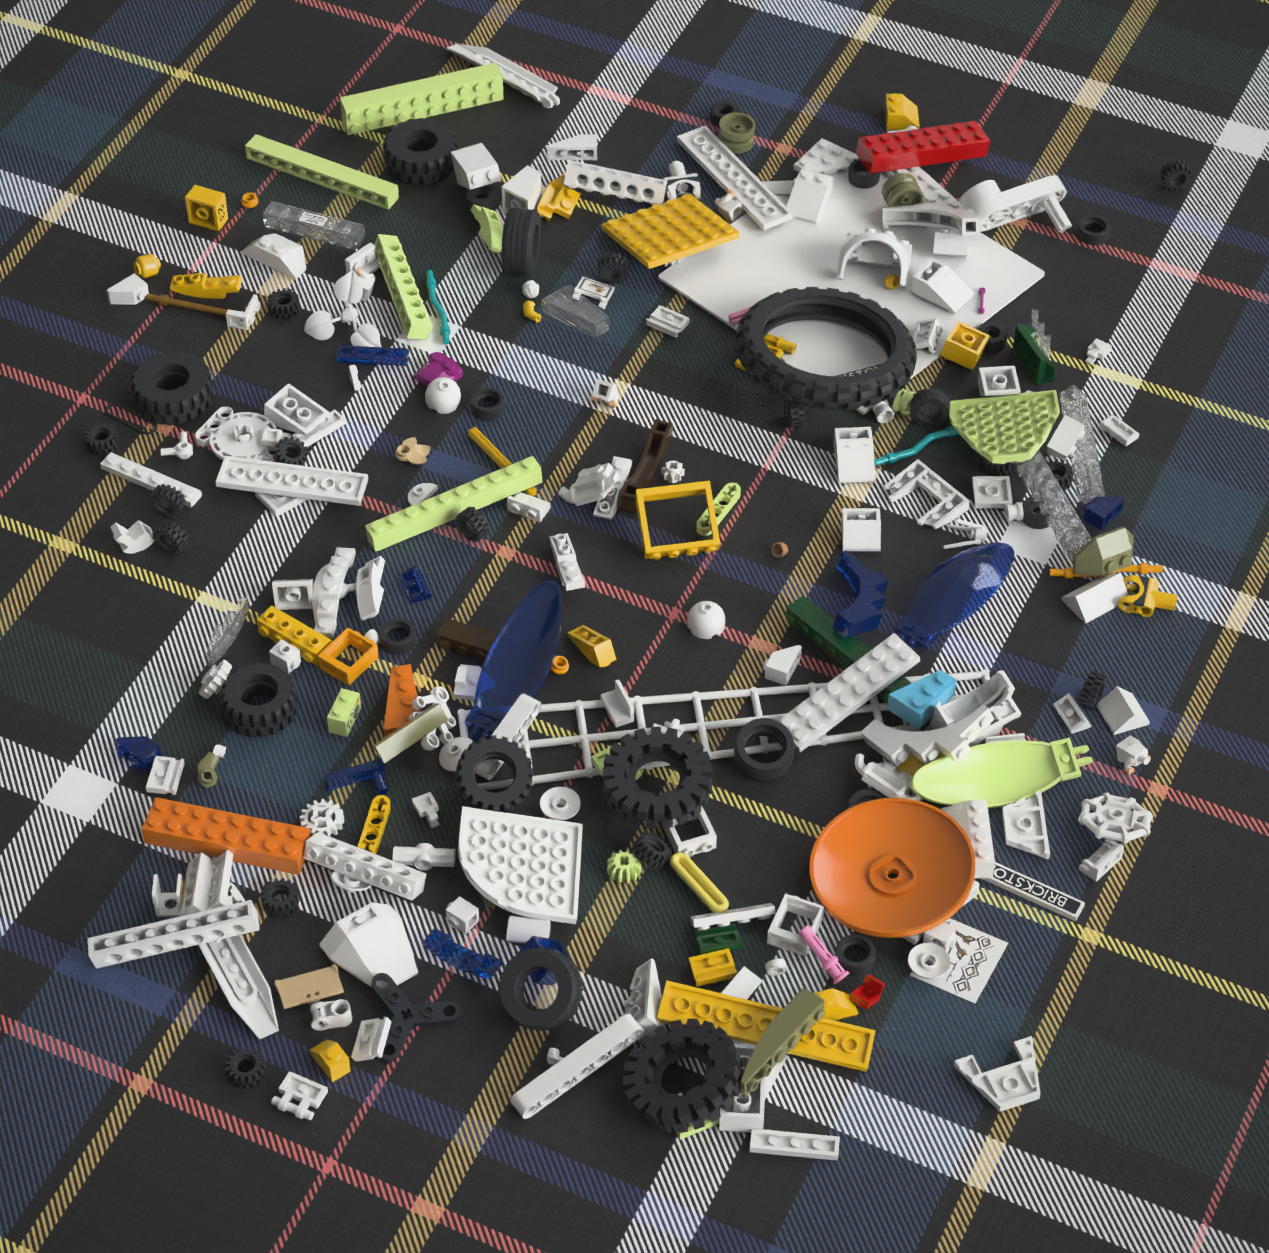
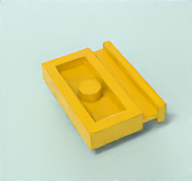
M729 948L689 957V965L697 987L733 979L737 975Z

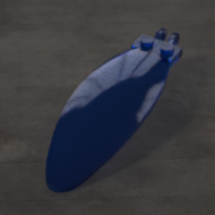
M1001 542L979 545L960 552L939 565L922 583L911 603L908 614L895 627L896 631L900 633L899 638L903 642L909 639L910 641L907 645L912 650L917 645L927 650L939 635L954 628L978 611L997 592L1009 574L1015 555L1012 546Z
M548 580L537 584L520 602L495 638L480 672L474 706L465 720V725L473 728L469 734V739L472 741L476 740L479 731L484 732L482 737L489 739L521 694H526L533 698L544 683L554 661L561 632L562 593L556 581Z

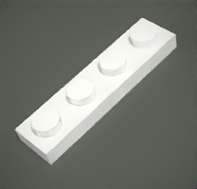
M768 903L727 910L721 914L708 913L691 916L690 921L694 928L697 927V930H704L710 928L709 925L713 924L721 927L730 925L731 921L738 920V923H746L750 921V918L758 917L759 920L768 919L770 915L776 914L775 906Z
M752 1129L750 1152L838 1160L840 1137Z

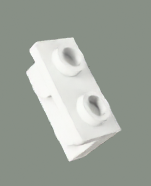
M372 243L367 244L345 259L346 274L350 271L356 272L357 268H361L365 273L372 274L381 268L378 259H376L375 245Z
M937 318L917 321L912 335L916 349L928 347L931 354H935L937 347H939L941 335H943V327L939 324Z
M522 492L516 493L514 497L509 496L507 498L508 511L537 522H541L550 509L549 502Z

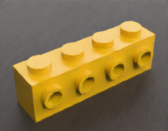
M274 606L269 607L257 619L258 632L262 636L270 638L276 644L281 639L298 648L300 650V657L304 658L306 662L316 666L319 665L318 655L331 644V639Z

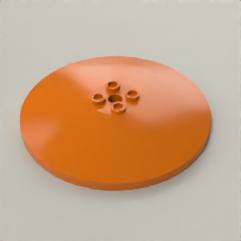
M907 798L875 799L845 810L822 830L813 846L810 857L812 888L819 903L824 906L826 912L844 926L876 937L912 936L941 925L961 908L968 898L975 880L974 850L969 837L960 824L946 812L935 806ZM897 874L898 877L895 879H891L888 877V875Z

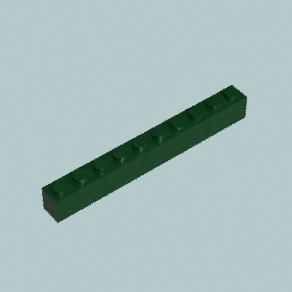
M801 596L786 607L787 622L796 627L802 635L812 640L817 647L823 649L829 657L839 662L844 669H847L871 651L805 596ZM901 675L880 691L878 695L888 703L890 693L911 684V682ZM933 716L920 728L922 731L930 725Z

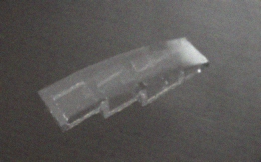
M1032 309L1030 325L1036 329V340L1042 352L1049 359L1051 335H1044L1045 323L1038 322L1039 310Z
M239 597L236 610H227L224 624H215L207 650L209 666H213L236 639L249 611L247 598Z

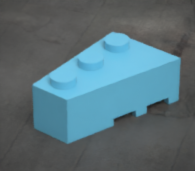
M942 670L930 674L890 693L887 710L919 730L933 716L938 702H941L940 706L945 705L955 695L956 679Z

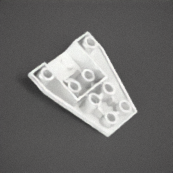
M370 903L337 921L320 943L321 949L333 963L371 986L372 978L378 973L388 974L397 985L418 974L402 919L393 907L388 904ZM380 980L376 982V985L379 988H385L388 986V983Z

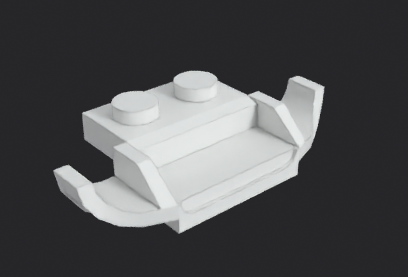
M609 463L599 464L595 467L581 470L576 482L571 485L570 489L561 487L558 494L565 501L576 506L605 499L607 493L617 485L619 475L617 471L613 472L609 480L608 477L613 467Z
M856 755L855 767L863 776L861 780L889 798H907L918 801L922 799L918 795L914 797L909 794L911 790L910 781L912 779L910 774L900 772L890 762L879 764L871 762L866 766L863 760L864 755Z

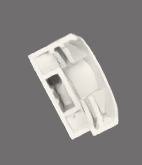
M865 229L858 236L853 233H847V236L843 235L836 275L837 279L844 278L847 262L901 269L900 287L906 288L912 245L908 241L899 240L897 242L893 232L882 231V233H876L874 229Z
M998 671L988 681L960 698L940 706L941 702H938L935 706L934 716L930 725L933 730L949 726L969 716L980 706L985 705L989 708L994 720L968 744L969 747L976 746L984 742L986 737L999 734L1003 725L1021 716L1020 710L1011 698L1015 688L1006 673Z

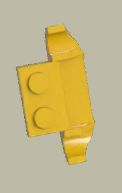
M565 172L559 178L549 182L536 208L540 217L548 222L553 212L569 219L581 193L564 184Z

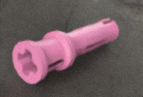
M809 925L798 932L823 964L822 969L826 970L833 978L834 984H837L849 974L839 964L838 958L829 953Z

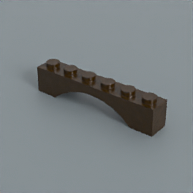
M655 419L641 460L634 474L629 480L625 481L619 493V509L637 514L636 489L650 487L673 439V423Z

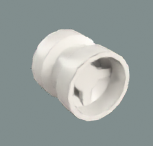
M887 399L871 406L878 422L887 423L893 419L894 412Z

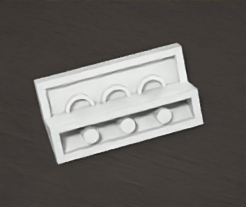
M226 850L214 861L201 852L188 863L179 916L226 906L233 861L232 852Z

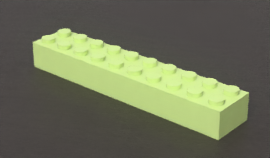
M497 63L340 97L342 124L347 135L395 125L408 119L426 118L503 100V77Z

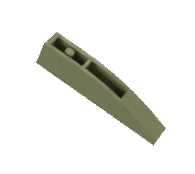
M803 988L775 1017L760 1038L747 1063L741 1080L742 1096L746 1097L751 1091L753 1092L759 1082L764 1077L769 1076L772 1068L777 1063L783 1061L787 1052L790 1049H794L799 1040L810 1032L812 1026L824 1017V1000Z

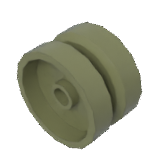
M737 112L724 115L720 119L718 139L732 153L739 154L749 151L754 144L756 125L754 119L749 115Z
M899 173L890 177L882 187V195L888 207L912 206L924 202V195L915 177L909 173Z

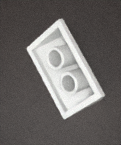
M1112 573L1091 581L1063 596L1061 600L1086 624L1116 608L1119 598L1128 596L1129 593L1121 573Z

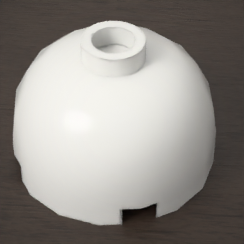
M446 377L432 380L425 392L427 406L440 414L453 412L461 400L459 386L455 381Z
M712 601L698 602L688 613V629L691 630L694 636L701 639H711L716 634L719 636L725 629L723 609Z

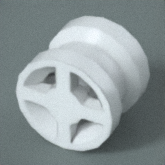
M1016 502L1015 505L1005 504L1004 513L1007 522H1012L1013 519L1023 520L1024 513L1021 502Z

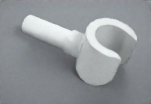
M549 1049L547 1056L549 1064L555 1065L563 1059L559 1057L560 1051L558 1049Z

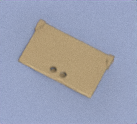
M336 964L290 978L274 980V985L277 992H279L284 1009L305 1003L311 1004L320 1001V999L344 993Z

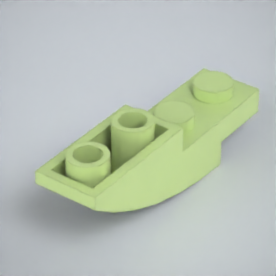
M473 205L471 211L474 214V218L480 223L481 229L479 234L483 238L482 240L488 245L490 251L501 253L503 225L500 217L493 210Z

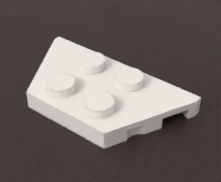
M1041 791L1035 792V795L1031 798L1025 799L1024 797L1016 803L1004 806L1002 815L1006 844L1049 859L1050 850Z

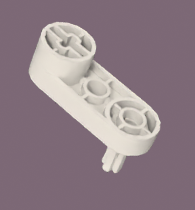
M1055 175L1003 192L1000 191L994 180H987L970 188L960 198V203L964 210L972 209L979 217V232L987 231L1045 210L1058 232L1063 233L1072 227L1059 204L1067 191L1059 177Z

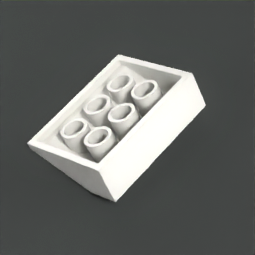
M966 800L940 809L957 821L969 837L975 855V878L993 877L995 859L987 800Z

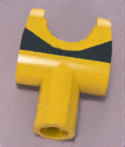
M1129 575L1123 579L1127 590L1135 595L1119 598L1118 607L1120 610L1142 617H1150L1154 612V607L1175 611L1178 595L1158 591L1159 583L1157 580L1136 575ZM1126 582H1134V584L1130 585ZM1123 602L1128 603V604H1130V606H1126V605H1124V604H1122V603H1123Z

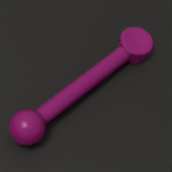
M983 287L979 288L980 308L978 312L980 314L985 312L983 303L986 289Z

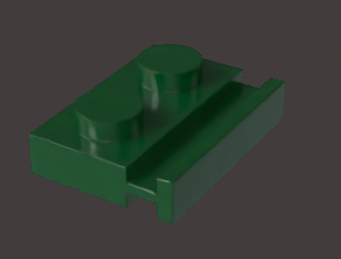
M735 924L694 931L701 955L728 948L730 951L742 949V942Z

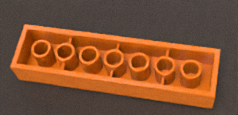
M155 797L142 827L145 844L194 854L202 852L206 856L218 858L226 850H229L233 853V862L300 875L306 860L303 859L306 840L311 837L310 828Z

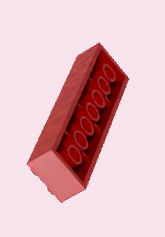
M976 121L859 137L855 154L871 174L986 157L991 140Z

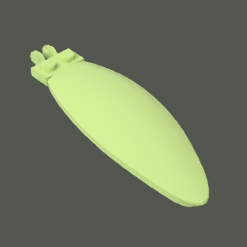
M1070 738L1050 743L1038 741L993 742L970 747L971 751L957 764L947 756H943L923 766L912 777L910 788L919 797L942 805L951 806L966 800H987V808H997L1016 803L1024 797L1025 799L1031 798L1038 791L1043 793L1059 781L1081 777L1079 766L1088 765L1093 760L1092 757L1076 759L1075 755L1084 754L1089 751L1087 745L1073 748Z

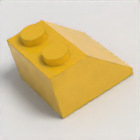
M886 94V129L905 130L908 126H916L920 129L917 106L903 94Z
M958 321L946 339L940 356L973 370L990 335Z

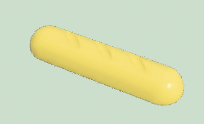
M684 853L672 855L670 858L672 869L713 913L721 914L727 911L729 907L727 898Z

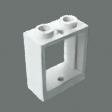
M702 806L701 812L696 817L689 814V821L699 818L706 835L681 842L674 825L679 824L676 819H673V827L664 829L675 853H684L691 857L716 848L717 836Z
M785 894L768 930L767 944L807 956L810 950L807 943L800 935L781 929V924L787 911L813 919L814 922L811 929L816 935L824 918V906L816 902L800 899L798 896Z

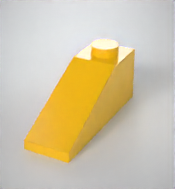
M585 625L567 633L569 638L594 665L606 667L610 665V662L616 660L611 640Z

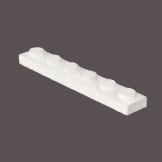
M112 452L100 463L101 469L154 491L157 485L161 486L162 484H165V486L167 484L171 485L170 488L176 487V491L180 490V495L183 494L185 496L184 505L191 508L202 496L201 491Z

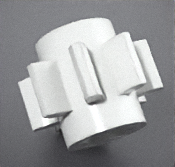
M672 460L668 463L666 462L665 467H662L664 480L670 483L681 481V476H684L685 469L682 468V463Z

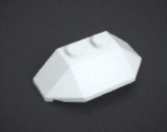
M276 233L264 235L256 239L242 251V254L295 280L306 271L303 246Z

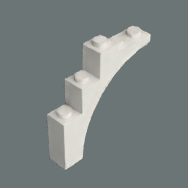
M931 203L882 207L883 226H931L952 230L962 236L979 235V217L972 209L954 210L952 206L934 207Z
M982 705L964 719L935 730L919 732L897 730L885 726L874 719L860 733L869 746L896 767L904 762L910 754L927 765L936 759L941 752L957 764L971 751L968 744L984 728L988 727L994 718L989 708Z

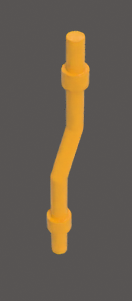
M1140 563V565H1130L1112 573H1163V565ZM1073 567L1050 569L1049 573L1050 576H1061L1066 579H1073V577H1099L1074 574Z

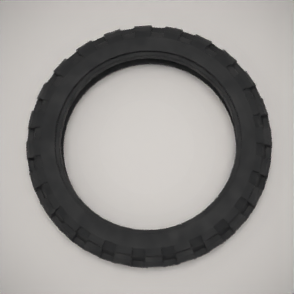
M806 287L800 290L792 288L786 289L783 293L776 292L751 306L749 312L747 311L742 316L737 326L735 349L742 366L764 389L772 394H779L781 399L791 403L795 401L801 403V406L809 408L814 406L822 407L823 410L835 411L837 408H844L845 411L856 410L860 406L870 407L891 398L910 381L917 359L916 345L912 335H909L910 332L900 319H897L893 312L887 308H881L878 302L870 298L864 299L859 294L850 291L848 293L841 292L839 289L828 287L827 289ZM793 321H832L856 328L875 339L884 349L888 359L877 369L865 374L842 377L818 375L795 368L779 359L770 351L764 341V337L774 328Z

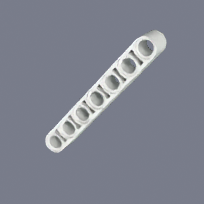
M631 1014L622 1016L517 1091L512 1096L510 1102L524 1119L530 1118L637 1041L643 1035L644 1030Z

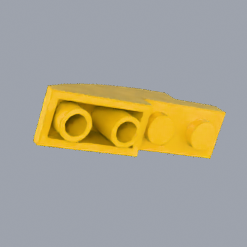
M206 273L173 276L170 289L192 297L223 299L226 293L239 292L242 278L240 275L208 278Z

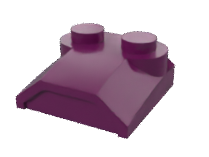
M434 352L429 355L428 362L413 375V379L428 387L432 380L439 377L450 378L456 382L463 376V371L453 359L441 352Z

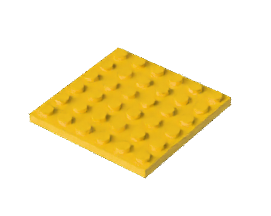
M685 194L680 198L670 199L663 204H655L650 208L640 209L635 213L625 214L620 218L611 219L601 224L602 230L648 269L740 238L739 231L691 194Z

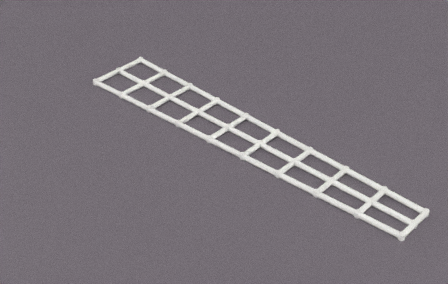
M987 669L977 672L948 674L955 678L956 681L982 679L983 683L990 679ZM925 674L924 676H911L905 678L908 679L911 683H913L930 674ZM811 682L805 685L752 687L751 689L713 692L694 691L693 693L635 696L629 699L635 707L638 729L644 728L647 735H651V728H646L642 705L693 701L697 723L681 724L679 726L684 727V732L698 731L700 742L704 746V752L707 751L711 760L734 757V749L710 752L706 730L744 726L746 723L757 718H772L778 721L787 713L763 716L759 696L809 692L811 696L827 683L815 684ZM877 695L870 699V705H862L851 713L873 712L874 719L884 724L881 711H887L888 703H878ZM955 695L947 703L952 702L963 695ZM751 696L755 717L704 721L700 700ZM577 700L576 702L541 704L539 712L576 710L580 735L529 740L526 730L521 737V741L518 742V747L520 749L524 748L527 752V758L530 757L531 759L530 748L581 743L585 769L538 776L533 774L531 786L538 783L581 777L592 778L601 774L596 768H593L590 761L589 742L620 739L626 734L635 737L634 731L638 729L587 734L584 709L604 708L601 700ZM511 707L475 710L459 709L460 737L468 738L466 718L506 715ZM912 725L891 727L910 732L922 731ZM929 725L923 731L932 730L933 728ZM860 732L827 736L825 733L809 746H826L830 743L864 738ZM759 736L761 745L745 747L747 755L767 754L771 751L783 750L779 743L769 744L768 738L765 736ZM654 761L643 765L640 769L650 770L654 767L669 766L670 764ZM513 779L479 783L478 785L486 791L508 788L512 784Z

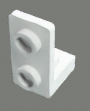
M253 295L245 312L228 309L226 312L227 326L248 330L250 324L254 322L256 312L260 310L258 296Z

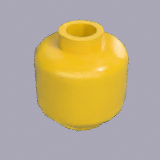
M153 254L139 256L136 258V262H134V270L142 278L157 275L161 267L160 260L155 258Z

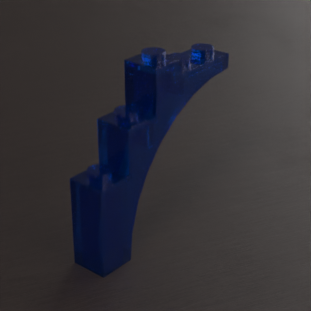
M847 550L842 551L836 568L851 584L855 595V602L847 609L837 613L832 628L844 639L878 628L883 614L881 609L886 598L884 593L889 580L877 570L871 572Z

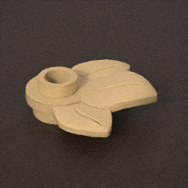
M412 437L404 440L402 445L397 447L395 456L400 461L423 464L427 462L425 456L429 454L431 447L417 444L416 438Z

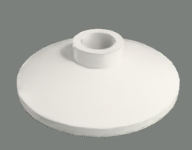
M457 737L447 742L439 754L441 766L447 771L456 772L458 760L462 752L467 750L469 744L473 741L467 737Z
M554 787L542 795L540 808L547 817L553 820H567L579 811L580 798L570 788Z
M334 871L331 876L333 883L347 892L363 891L372 886L337 871Z
M922 943L910 951L908 964L912 972L924 979H937L945 975L949 970L950 956L943 947L937 944Z

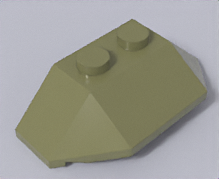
M1122 526L1093 537L1079 553L1073 556V573L1078 575L1104 576L1130 566L1133 556L1134 535Z

